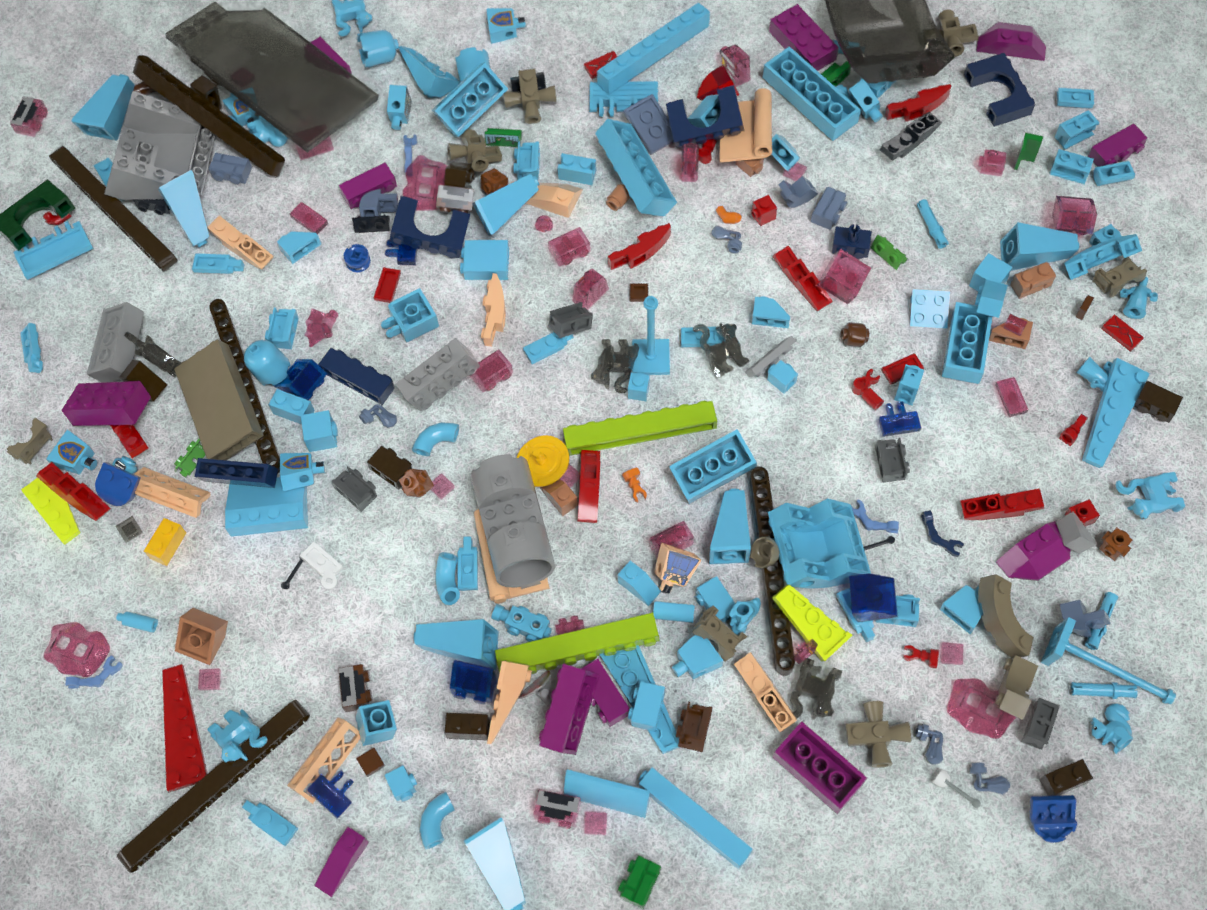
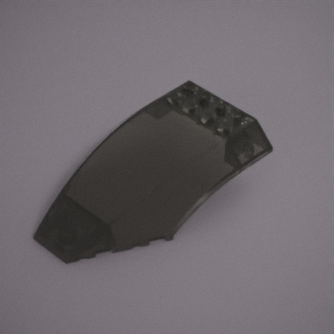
M825 0L829 19L842 52L852 69L867 83L876 84L885 81L893 82L895 80L935 76L954 59V53L933 21L926 0Z

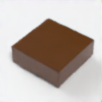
M630 283V302H644L645 298L648 297V283Z
M1086 296L1076 314V318L1080 320L1084 318L1094 297Z
M375 748L356 758L367 777L385 767Z

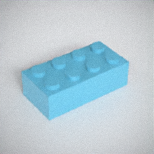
M485 62L480 63L431 111L455 137H459L508 88Z
M960 302L955 304L950 323L942 377L979 384L982 379L993 316L977 313L978 306Z
M737 429L674 463L669 468L690 504L757 467V462Z

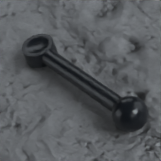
M889 536L887 540L864 546V551L887 543L893 544L895 538Z
M299 557L300 560L288 579L281 583L282 589L290 587V581L304 562L301 557Z

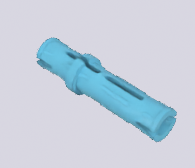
M926 199L919 201L917 207L929 228L930 236H933L939 249L946 247L949 242L943 233L944 229L937 222Z
M1112 592L1105 593L1099 609H1104L1109 619L1118 600V596ZM1107 625L1101 629H1090L1092 636L1088 637L1085 643L1087 648L1098 650L1101 638L1107 632Z
M1112 682L1111 684L1071 683L1072 696H1105L1117 699L1118 697L1137 698L1138 690H1135L1137 685H1118L1117 682Z

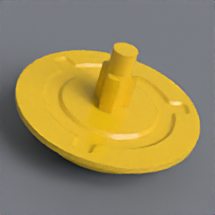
M543 435L529 440L523 445L517 455V458L522 456L528 461L534 487H544L555 483L564 475L569 465V452L566 445L554 436Z

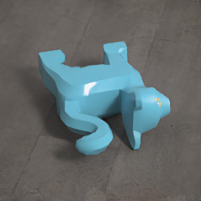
M332 0L336 15V25L343 28V30L338 32V35L341 37L347 36L351 30V27L345 22L356 19L361 33L363 27L373 20L372 15L366 12L364 0Z
M1175 472L1162 473L1144 479L1136 478L1130 481L1128 487H1124L1120 480L1115 484L1118 492L1126 495L1133 493L1136 487L1140 486L1145 499L1136 498L1135 503L1128 507V510H1133L1142 520L1147 519L1151 513H1162L1168 509L1179 512L1185 507L1183 498L1167 496V494L1172 495L1176 493V489L1170 486V481L1172 483L1178 481Z
M243 709L240 710V714L229 710L223 715L227 722L230 723L224 729L216 723H213L207 729L211 734L210 736L222 748L221 759L224 762L236 761L240 758L247 761L248 758L239 745L248 738L250 746L254 748H260L267 742L266 736L259 738V727L252 723V719Z

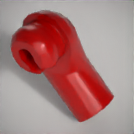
M46 212L43 215L45 222L50 225H61L72 217L70 214H67L61 219L58 215H52L51 212Z

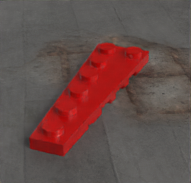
M183 664L162 670L166 789L168 793L195 785L208 774Z

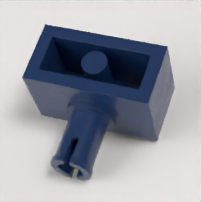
M854 224L850 225L849 228L836 226L832 254L854 256L857 259L868 258L872 231L862 230L857 224L855 229Z

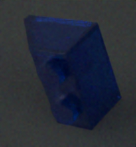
M297 359L287 370V377L274 387L309 400L313 396V391L324 383L327 373L313 359Z
M871 573L849 576L852 615L857 622L898 617L895 579L893 577Z
M454 660L450 681V691L454 694V697L465 700L466 697L471 698L478 704L491 703L497 683L494 669Z

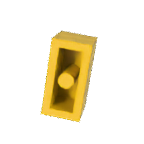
M163 518L144 549L145 554L151 560L167 566L185 537L186 531L180 524Z

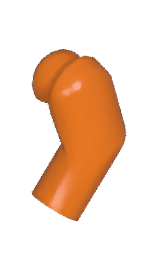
M723 206L717 207L716 212L724 223L736 224L741 221L739 213L727 212Z

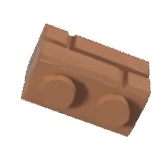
M1045 262L1015 274L1010 286L1017 297L1021 299L1041 291L1043 288L1051 287L1056 275L1049 263Z

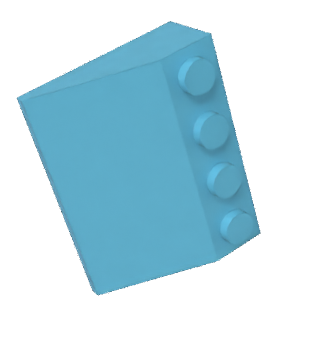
M280 477L276 479L275 488L229 484L225 508V529L231 537L308 528L307 486L283 491Z

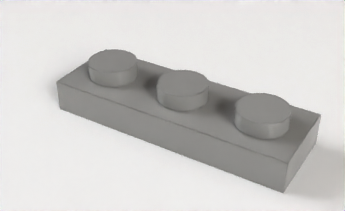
M793 336L785 338L745 371V373L749 377L755 375L759 377L766 371L765 367L767 365L772 366L779 361V355L782 353L785 355L793 349L791 345L796 340Z

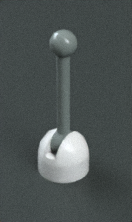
M941 768L932 781L935 785L941 788L949 786L969 800L973 807H980L981 802L978 799H973L951 783V777L945 770Z

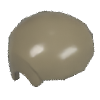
M760 537L754 540L750 558L756 563L754 566L767 568L774 565L779 559V547L770 537Z

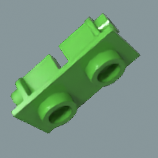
M877 235L870 248L897 270L901 263L904 264L907 261L906 254H903L897 248H893L894 245L886 237Z
M200 438L196 442L192 441L186 448L187 454L184 457L180 456L174 463L176 465L174 471L176 472L180 469V474L185 478L187 475L190 476L196 468L197 464L192 460L205 457L203 446L199 444Z

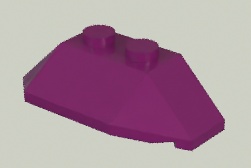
M997 22L978 37L976 52L995 55L1005 53L1006 56L1045 61L1046 45L1032 26Z
M1054 521L1045 524L1015 544L996 563L1008 578L1039 581L1069 561L1071 549L1064 546L1057 523Z

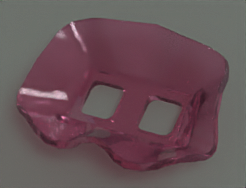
M419 155L408 166L406 170L408 183L403 189V196L418 200L417 210H438L436 208L438 185H444L445 168L447 165ZM432 168L434 170L433 176L423 177L421 175L422 169ZM421 184L431 186L429 194L419 192Z
M70 622L57 624L52 627L51 638L43 657L46 661L53 664L61 674L89 677L104 662L110 647L101 632H88L80 623ZM62 636L70 638V642L64 650L56 647ZM80 643L87 646V650L82 657L74 655V651Z
M970 678L957 679L954 682L947 710L949 715L968 731L998 739L1004 735L1010 724L1017 718L1000 710L996 718L986 713L989 703L995 704L999 690H989L982 680ZM970 693L981 697V701L976 708L967 703Z

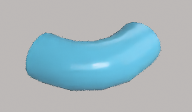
M441 422L427 427L417 437L412 451L418 455L428 457L437 443L442 441L455 443L459 434V424Z
M442 552L439 553L437 560L436 588L441 601L445 605H453L460 598V592L456 587L455 580L458 557L451 553Z
M447 792L440 794L432 800L422 814L419 830L425 849L433 848L444 841L441 832V822L445 816L455 811Z

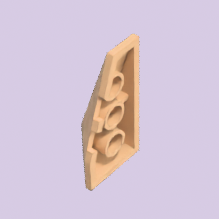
M539 183V186H537L539 190L525 204L569 218L583 190L569 184Z
M506 660L502 661L497 684L499 693L494 701L495 713L492 715L487 744L494 742L526 686V682L530 683L532 670H529L530 665Z

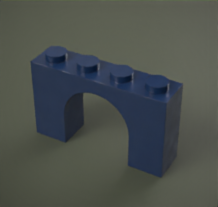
M1005 53L966 65L964 76L971 88L987 82H998L1005 85L1011 92V96L989 104L986 114L993 127L1032 115L1035 101L1030 97L1027 87L1021 82L1018 72L1014 70L1011 60L1007 58Z
M734 85L717 89L721 113L718 120L709 127L699 128L688 121L683 99L666 103L676 148L683 149L689 147L690 144H703L710 139L718 140L722 139L725 135H738L741 131H744Z
M400 196L389 241L408 245L414 249L427 250L433 254L439 253L449 258H460L471 214L453 209L447 230L440 235H427L422 233L414 223L418 200Z

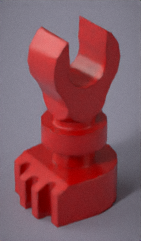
M1081 414L1074 424L1064 429L1059 439L1071 446L1077 440L1080 429L1088 417Z
M911 645L904 647V650L913 653L911 656L903 655L904 660L921 659L922 662L929 660V667L937 668L938 649H930V652H926L925 649L920 651Z

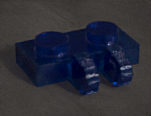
M387 240L386 245L388 247L398 248L386 249L385 255L387 257H397L398 265H416L418 249Z
M903 401L898 402L897 405L899 414H894L892 404L888 403L886 404L888 415L879 417L883 437L921 430L917 411L906 412Z
M341 770L331 781H328L321 774L306 790L336 819L352 803L344 795L353 784L351 779L346 781L340 791L334 786L343 777L344 772Z

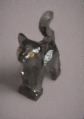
M720 323L719 327L717 326L715 329L724 341L712 346L707 344L710 337L708 327L704 324H697L693 327V331H702L703 333L700 345L705 351L711 371L716 379L724 376V372L733 371L732 365L727 364V359H734L739 367L750 362L748 358L742 355L741 345L735 337L737 330L735 324L727 323L723 325Z
M128 331L124 334L125 338L140 348L135 351L136 355L143 356L164 372L167 371L176 378L177 375L174 368L181 364L180 361L159 347L148 335L144 343Z
M602 339L604 350L599 357L598 367L591 374V379L595 380L598 384L605 385L606 389L609 390V373H624L614 383V389L618 393H626L628 389L621 385L630 378L631 370L638 356L639 346L634 343V346H629L627 339H619L620 351L614 352L611 340Z
M804 658L800 668L799 679L790 696V701L795 708L793 714L796 719L803 713V705L798 699L799 696L818 700L813 706L812 720H815L816 717L825 718L826 716H833L834 710L831 706V700L835 694V681H839L841 678L842 670L832 668L824 680L816 677L817 674H820L822 667L813 666L814 660Z

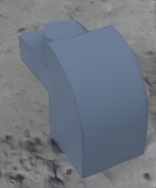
M804 176L800 177L792 185L785 180L778 184L782 190L780 191L781 196L790 208L805 204L818 195L810 180Z
M381 189L366 193L361 198L359 205L361 217L381 216V212H396L399 204L398 195L382 194Z
M1081 600L1060 604L1063 620L1068 617L1076 620L1072 631L1079 636L1091 637L1090 629H1101L1105 625L1111 624L1109 616L1104 609L1087 613L1086 607Z

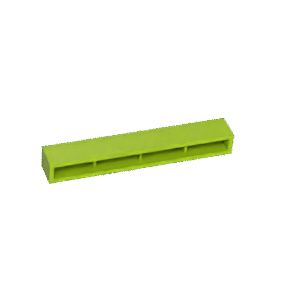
M700 401L697 404H682L679 407H666L654 412L645 411L637 415L628 414L616 419L607 418L599 422L590 421L578 426L569 425L567 428H563V434L569 456L581 454V450L599 451L717 429V417L713 401Z
M649 613L495 650L499 674L502 661L505 660L530 665L529 670H532V674H535L537 670H553L558 665L563 664L574 665L577 661L583 659L591 661L602 653L605 656H612L617 653L616 651L635 650L637 645L653 646L660 639L654 613Z

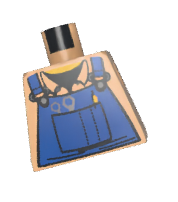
M661 543L654 570L657 577L663 580L659 589L670 594L674 584L682 587L686 586L700 564L701 559L692 552Z

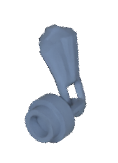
M718 225L713 228L711 234L714 238L731 239L728 241L727 246L731 253H738L742 249V242L739 240L741 234L739 232L727 230Z
M379 404L374 405L370 410H362L359 415L364 424L373 422V416L375 415L380 418L383 426L387 428L393 427L397 423V416L388 412Z
M918 724L915 737H919V740L925 741L927 737L931 738L930 746L925 754L926 759L933 765L940 764L944 760L942 753L943 734L940 731H930L927 724ZM935 738H939V743L935 742Z
M984 763L971 764L970 774H976L977 780L974 783V788L977 791H990L1002 795L1008 792L1010 782L1007 778L1001 775L996 778L982 779L981 774H987V767H985ZM982 783H986L987 787H981Z

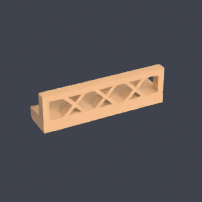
M145 467L134 473V475L141 477L135 491L136 495L195 518L201 513L202 503L210 497L211 492Z
M338 717L287 786L313 804L361 739L359 731L346 720ZM348 730L352 731L355 734L351 742L344 743V735ZM336 748H340V757L338 759L332 760V751ZM328 765L326 776L319 777L318 770L320 767ZM315 782V790L309 796L303 790L309 783Z

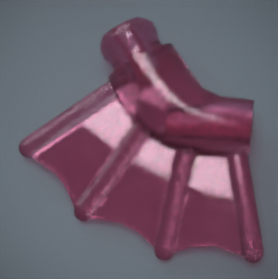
M314 308L311 309V314L305 321L307 330L304 334L309 339V347H313L323 338L333 336L332 327L338 317V313L335 310L331 309L329 313L325 314Z

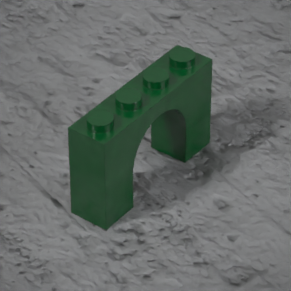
M47 179L0 214V234L19 251L33 241L23 228L25 221L32 214L41 210H52L62 219L73 211L75 206L65 193Z

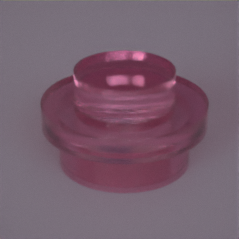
M542 215L536 220L535 227L542 232L550 231L553 228V221L549 216Z

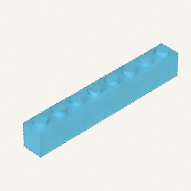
M698 2L597 70L598 86L610 94L709 27L710 11Z

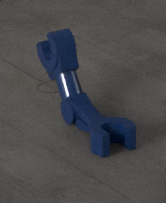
M931 510L923 512L921 518L924 525L927 526L930 543L944 547L946 552L954 557H958L960 552L955 551L954 546L962 548L964 543L958 540L950 539L947 541L941 538L934 527V518Z

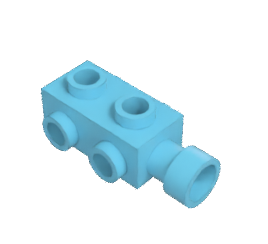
M497 604L491 616L493 620L505 622V628L508 629L507 632L513 636L524 635L528 642L548 638L552 631V628L549 627L550 620L545 615L530 613L523 606H512L509 611L504 606ZM515 616L521 617L520 620H515L514 618ZM536 623L540 625V627L534 628L533 624Z

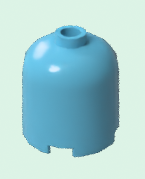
M377 30L357 34V42H361L362 49H359V53L365 68L388 63L395 58L396 49H399L397 39H393L389 31Z
M476 47L466 48L460 51L458 57H455L460 83L480 63L485 62L490 68L489 55L485 49L480 51L476 50Z
M268 340L255 341L247 347L244 353L246 367L262 385L272 384L274 386L287 377L288 374L286 372L288 366H291L290 361L272 342Z

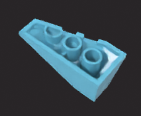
M399 46V50L418 87L424 91V95L433 98L435 96L441 98L460 84V81L451 73H444L439 70L440 66L427 61L428 58L416 50Z

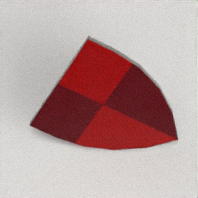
M724 64L715 68L704 78L699 87L697 99L703 101L706 96L718 95L717 89L734 85ZM734 85L735 90H736V95L739 96L740 94H739V92H738L736 86Z
M548 670L522 691L518 699H523L536 692L545 705L548 706L552 700L548 695V690L544 689L543 686L548 682L552 673Z

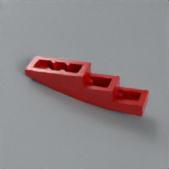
M789 245L772 256L788 279L817 312L833 302L814 272L810 273L802 259H797Z
M52 462L36 475L37 478L63 500L95 521L99 520L111 509L85 483L82 482L80 484L68 472L64 474Z

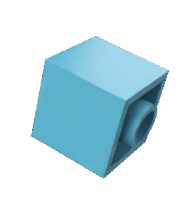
M988 253L975 270L969 286L979 291V287L984 286L985 280L1005 284L1012 266Z
M329 410L301 415L303 438L309 452L338 447L336 439L338 430Z
M389 700L358 708L355 719L363 746L394 738L397 727Z

